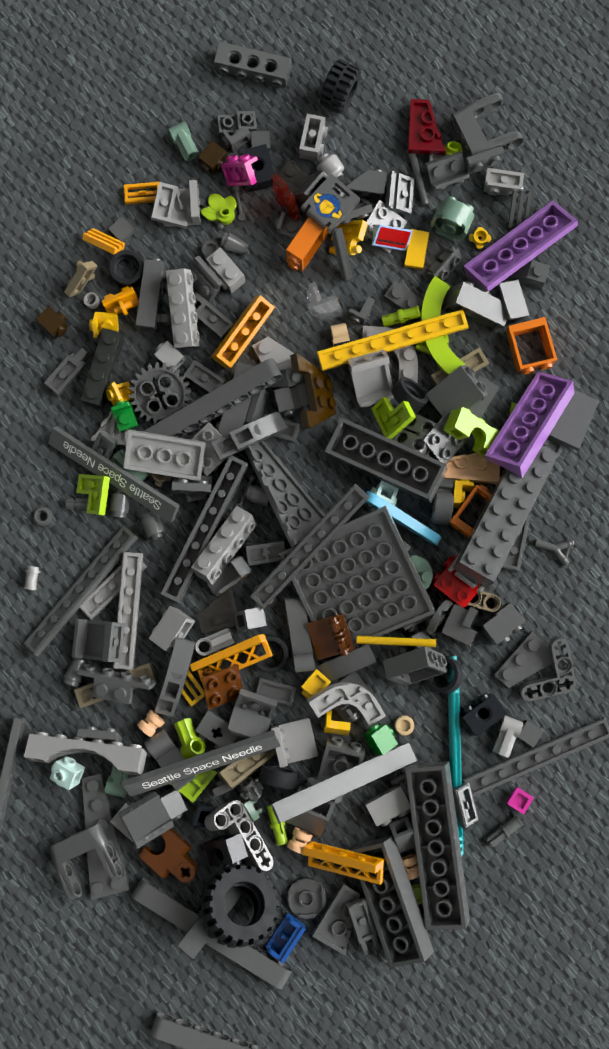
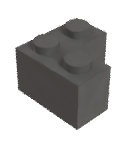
M507 603L477 625V627L491 645H503L510 640L509 636L512 633L515 634L522 629L521 624L525 621L512 603Z

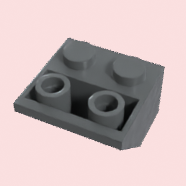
M299 784L296 793L306 789V787ZM330 800V802L328 801L285 822L321 837L335 807V800Z

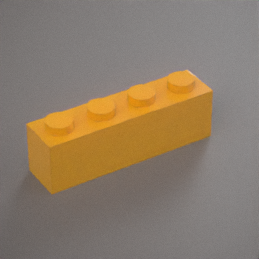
M261 295L254 297L211 358L225 369L231 368L275 307Z

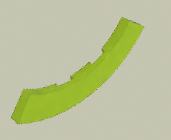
M434 276L426 291L422 304L421 321L441 316L442 303L450 286ZM444 336L424 341L428 352L447 376L461 365H465L449 348Z

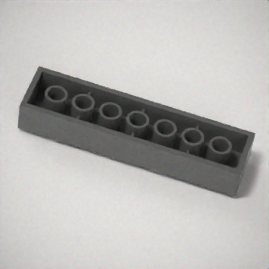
M542 446L523 478L506 468L503 470L453 566L454 570L485 588H488L495 582L559 454Z
M449 761L410 764L406 768V777L426 930L466 929L470 922Z

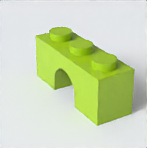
M463 407L451 411L443 430L457 440L467 438L472 433L475 439L472 450L485 458V454L499 434L498 429L489 426L483 419L476 417L469 409Z

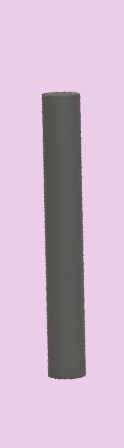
M409 153L422 207L428 206L429 202L416 154Z

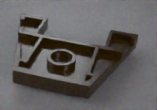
M295 353L290 355L291 365L294 373L304 374L310 411H302L300 415L303 429H308L335 415L336 401L333 397V384L330 377L301 355Z

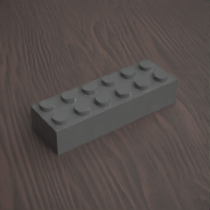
M341 418L325 450L328 457L380 481L382 480L430 504L448 470L447 464L344 418Z
M391 835L359 843L350 851L384 859L383 882L380 885L360 880L389 967L425 962L434 950L394 836ZM369 872L371 876L377 877V873Z

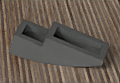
M366 644L348 652L349 654L346 656H339L318 665L315 669L320 671L327 679L333 681L377 661L370 645Z

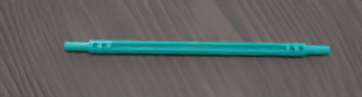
M449 656L457 661V656ZM450 665L449 675L447 676L448 685L451 683L454 676L453 669ZM459 688L452 693H448L449 759L453 789H457L456 787L459 785L462 786ZM456 811L457 826H458L459 841H460V849H461V856H462V855L464 854V851H463V828L460 827V823H459V819H458V815H457V811Z

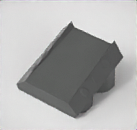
M155 791L118 813L137 849L174 827L173 820Z

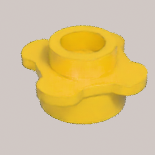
M478 227L474 234L469 235V241L473 242L477 249H482L484 244L491 241V236L488 235L484 228Z

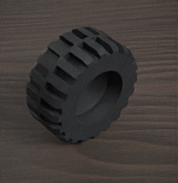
M245 864L233 865L216 873L215 876L208 880V885L203 888L201 892L203 897L199 899V906H202L199 916L200 918L204 917L205 922L202 925L204 929L208 928L210 930L208 935L212 939H218L217 943L221 945L227 944L230 948L246 947L268 936V931L273 930L275 926L273 921L277 920L279 916L276 908L280 907V900H276L275 895H278L277 889L273 890L271 886L273 881L271 878L266 879L264 877L266 873L262 870L257 872L256 867L251 865L248 867ZM232 887L244 889L252 898L254 913L247 925L240 926L233 923L225 912V895Z

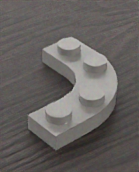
M363 326L362 338L393 329L379 326ZM411 345L392 351L398 359V381L402 377H407L417 383L418 358L414 346Z
M336 683L307 699L318 718L341 704L356 706L369 726L386 716L371 692L355 683Z

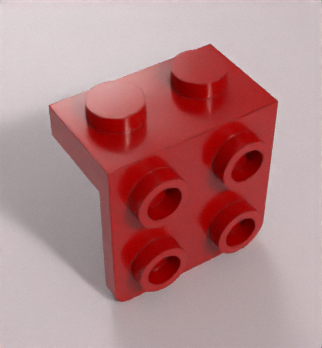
M455 555L453 558L450 556L443 564L445 566L444 570L441 573L438 571L433 576V584L431 586L436 590H440L460 607L465 608L477 594L476 591L479 586L476 585L472 589L454 575L456 570L452 572L448 570L458 555Z

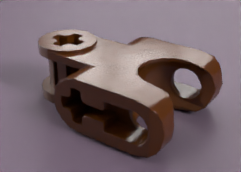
M173 828L161 835L166 843L163 852H154L149 847L140 849L139 857L164 879L172 873L179 881L187 883L197 874V864L187 855L192 848L191 845ZM189 867L190 871L185 875L183 873L184 868Z

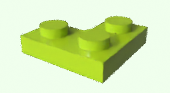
M383 397L371 408L384 437L389 439L394 438L416 418L407 401H403L394 409L389 398Z
M79 474L76 493L89 494L86 513L105 515L110 477Z

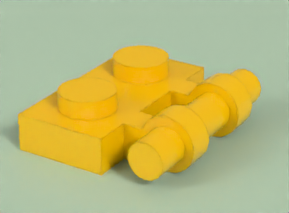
M354 220L346 224H339L336 227L343 230L344 239L347 242L348 255H355L362 251L361 246L356 244L357 241H363L368 224L364 220ZM334 246L329 248L331 254L336 255Z

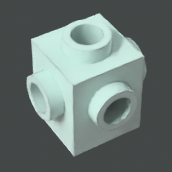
M381 480L376 488L372 487L370 492L375 493L395 506L399 488Z
M66 756L54 762L51 767L50 779L56 782L58 786L70 790L80 783L85 767L77 763L75 759Z

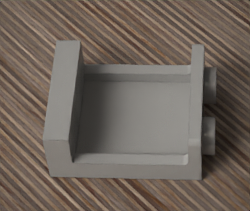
M384 349L347 359L359 407H370L383 397H387L389 400L394 398L391 393L393 385L388 365L390 364L389 356Z

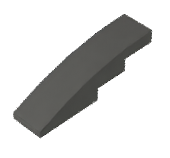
M239 887L230 888L225 895L224 908L226 914L229 913L244 892ZM199 917L178 944V947L192 959L195 958L210 938L208 935L210 930L208 928L204 929L202 925L205 922L204 917Z

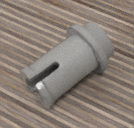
M27 566V569H25L24 589L36 590L38 573L41 571H39V567Z

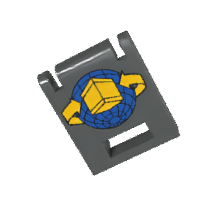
M330 174L301 206V210L305 212L309 208L306 215L322 229L330 223L331 225L326 231L331 234V231L360 202V198L333 174ZM335 187L340 189L348 198L344 200L334 191Z

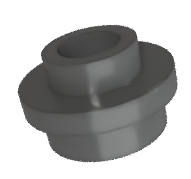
M40 507L34 513V521L40 526H47L53 520L52 511L46 507ZM43 513L47 515V518L45 520H41V515Z

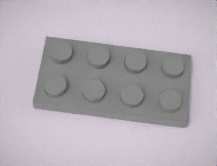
M129 429L123 469L198 481L201 480L206 442Z

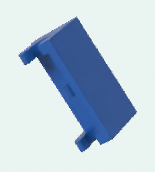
M287 913L267 943V952L284 964L306 930V925Z

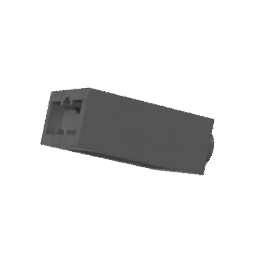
M425 646L383 660L386 679L404 686L447 673L445 667L447 662L444 655Z

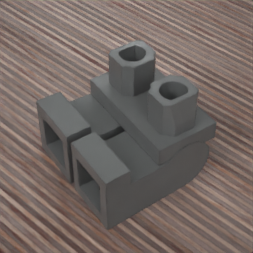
M415 414L416 418L392 440L431 457L432 451L422 439L436 423Z

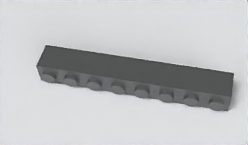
M232 455L229 457L161 592L162 595L181 603L195 575L191 567L217 532L249 468L248 463Z

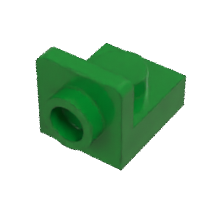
M120 401L110 408L120 433L139 427L129 402Z

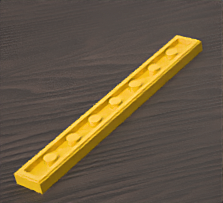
M462 309L317 352L321 370L325 371L348 364L347 359L383 349L387 353L468 329V323Z

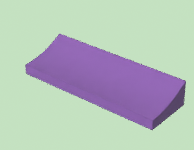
M551 201L465 264V275L468 279L473 280L489 292L577 227L578 220L556 202Z
M538 371L485 454L486 460L500 465L523 478L573 397V381Z

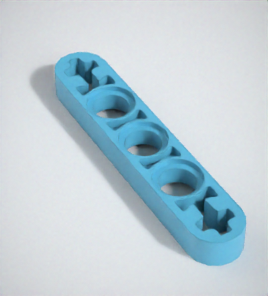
M366 492L369 496L366 501L367 504L376 509L386 505L394 521L435 546L438 545L442 538L439 534L375 493Z

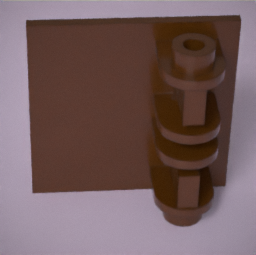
M343 613L306 623L318 660L338 654L346 656L349 654V651L355 650Z
M238 664L214 672L211 668L204 669L202 683L208 710L237 699L242 688Z

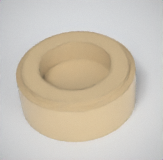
M399 716L395 720V730L401 735H409L414 729V722L409 716Z

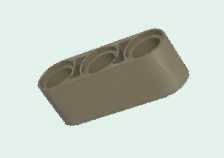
M482 591L480 594L477 592V599L474 603L469 602L467 605L485 612H494L500 608L501 601L498 596ZM488 598H492L495 601V606L492 609L486 605Z

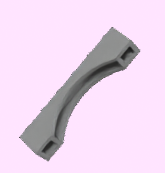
M37 732L36 735L29 734L24 758L29 761L49 764L57 758L68 754L91 753L108 759L123 774L137 776L143 774L147 752L140 745L130 744V747L123 746L120 742L114 741L111 744H104V741L93 739L92 742L85 741V738L79 737L67 739V736L55 734V737H51L44 732Z

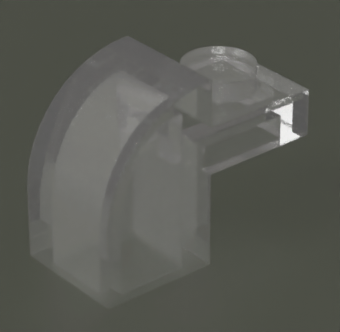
M316 283L308 284L306 295L308 301L312 303L307 304V310L313 318L319 321H331L342 317V310L336 294L321 299Z

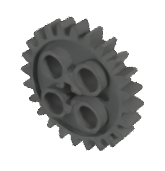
M156 362L153 368L149 363L148 370L141 367L142 374L136 372L135 375L138 379L131 380L135 386L129 387L130 390L134 391L129 394V397L134 398L130 404L137 405L134 411L140 410V417L147 415V422L154 418V424H156L158 419L162 421L181 410L182 407L188 406L185 401H189L191 397L186 394L190 393L191 389L185 387L189 385V382H183L186 375L179 376L180 369L173 371L174 365L167 368L166 362H164L163 366L160 367L159 363ZM153 377L157 379L160 391H164L163 400L167 405V409H164L160 395H156L157 386L153 381ZM162 377L170 378L171 383L167 386L163 385L160 381ZM150 383L153 390L147 392L143 389L142 385ZM169 395H175L178 401L175 403H170L167 400V397ZM151 401H157L160 407L158 409H152L149 403Z

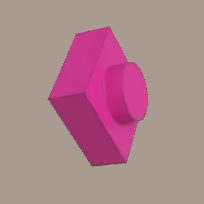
M516 786L506 803L524 815L534 797Z

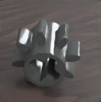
M247 777L240 783V789L238 790L244 801L248 798L250 801H256L262 796L264 788L262 783L259 782L258 777L254 780L252 777Z

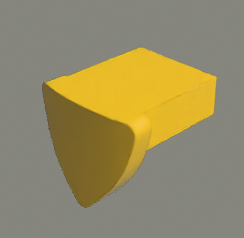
M332 710L326 712L324 733L348 736L351 723L332 721Z

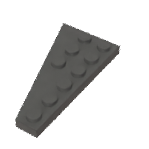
M262 441L254 446L251 445L245 448V452L291 548H293L325 514L268 445Z

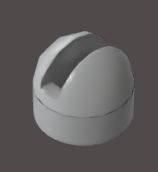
M89 292L84 296L83 301L88 308L96 309L100 305V299L96 293Z

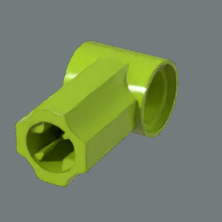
M191 718L174 724L182 744L180 752L183 758L188 759L205 751V743L197 736Z

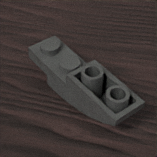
M278 411L229 432L228 435L212 442L211 445L219 461L251 445L254 446L286 430L287 426Z
M176 637L155 706V713L174 716L189 669L195 642Z

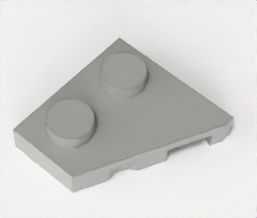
M159 182L151 220L186 229L187 221L178 186Z

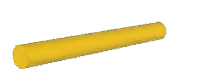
M357 636L356 640L357 644L436 647V639Z

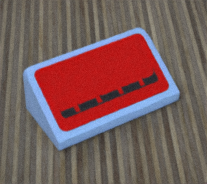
M376 225L373 227L372 246L406 251L412 236V230Z

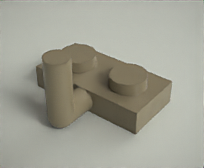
M80 260L76 263L77 272L67 282L68 286L64 291L69 297L80 294L87 282L95 278L94 271L97 265L93 261L84 263Z

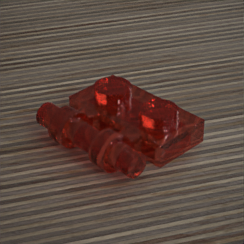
M277 173L271 176L273 183L271 188L277 195L275 197L280 207L284 206L292 219H298L299 208L296 205L295 196L288 189L284 180Z

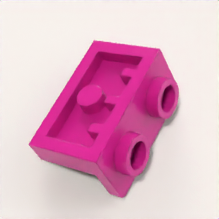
M244 154L238 157L237 155L227 157V161L221 164L228 186L253 185L257 182L251 163L258 160L257 156Z

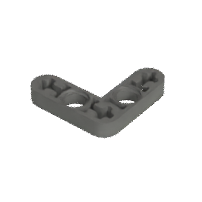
M553 637L549 642L555 675L522 683L519 693L524 700L535 701L568 693L575 689L576 679L569 644L563 637ZM557 642L563 644L560 646V650L565 655H560L559 650L555 647L558 645ZM564 659L567 660V666L564 669H559L558 662ZM567 678L570 682H568V686L565 687L562 683H564L565 679ZM545 683H552V689L550 691H543V685ZM527 688L534 690L530 692L529 696L524 693L527 692Z

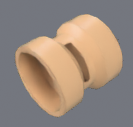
M150 710L146 714L147 717L137 725L146 735L152 737L156 733L155 730L165 722L157 713Z
M295 827L292 833L293 838L289 840L287 847L303 854V847L311 841L313 835Z
M417 854L402 857L409 880L418 878Z

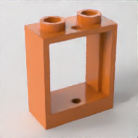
M308 217L286 249L287 263L291 269L303 272L327 237V226L322 229Z
M545 317L508 326L505 332L517 374L523 372V375L533 373L534 369L541 368V370H547L553 367L552 365L557 361ZM539 330L547 359L522 365L515 336Z
M475 485L451 518L449 525L466 537H469L473 528L460 520L459 516L475 494L488 501L491 496L490 490L483 485Z

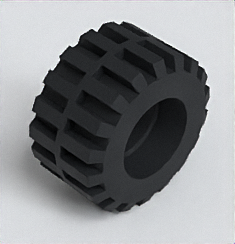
M338 59L331 67L325 79L320 95V104L339 114H343L354 98L361 78V69Z

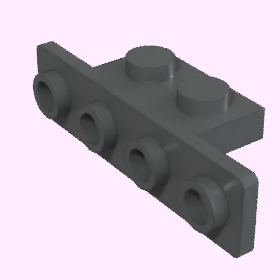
M85 664L76 673L77 675L94 678L92 697L128 705L132 703L134 687L151 690L157 682L149 676H133L130 672H114L111 668L100 669L92 664Z

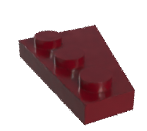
M411 99L408 153L445 155L446 150L435 123V116L430 101Z

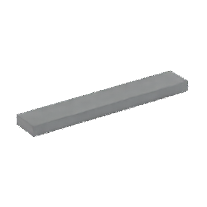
M123 552L117 622L125 623L121 662H113V669L133 670L143 553Z

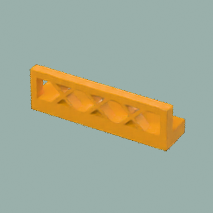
M261 634L190 664L192 672L198 671L202 682L203 668L209 666L215 669L214 672L223 670L220 668L222 660L226 659L232 662L231 666L238 664L239 670L273 655L265 634ZM263 644L266 652L265 655L258 656L253 654L257 645ZM241 652L249 655L244 664L237 661L238 655Z
M314 841L303 847L302 855L308 856V866L379 885L383 882L384 859ZM314 858L324 861L322 863L314 861ZM333 863L340 864L342 866L335 867ZM351 868L359 869L360 871L355 872ZM369 872L377 873V877L371 876Z

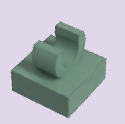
M249 800L242 803L252 822L260 818L258 814L262 812V808L255 810L253 807L257 800Z

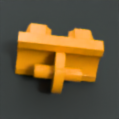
M126 286L118 294L104 296L102 303L107 313L120 314L123 312L124 315H127V310L139 305V299L133 287Z

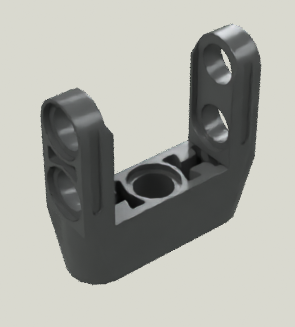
M494 93L468 103L451 114L453 127L468 157L503 146L504 151L507 152L523 143L524 139L521 133L516 131L487 141L476 120L479 117L497 111L502 106L504 100L500 93Z
M99 823L50 846L54 868L70 900H75L82 895V883L71 859L87 851L96 849L107 875L114 881L125 876L124 867L110 837Z

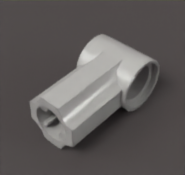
M226 628L199 639L195 648L198 654L207 656L234 644L229 629ZM204 641L210 644L209 651L205 653L199 650L200 643Z
M505 715L501 718L500 722L502 724H499V733L492 751L509 758L515 739L521 733L523 722Z

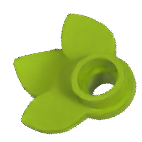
M210 194L208 198L209 206L202 209L201 214L210 221L218 220L224 225L232 223L235 218L234 210L237 207L235 198L228 196L224 199L219 194Z

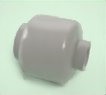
M326 153L318 159L320 162L317 165L318 172L323 170L328 176L333 174L337 179L343 176L344 166L337 155H328Z

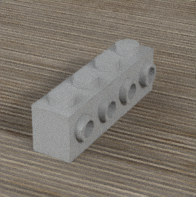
M184 268L166 270L174 348L199 346L200 337L197 331L198 318L195 311V294L193 292V275L191 270Z
M238 506L235 507L191 568L197 577L211 585L215 583L257 524L252 514Z

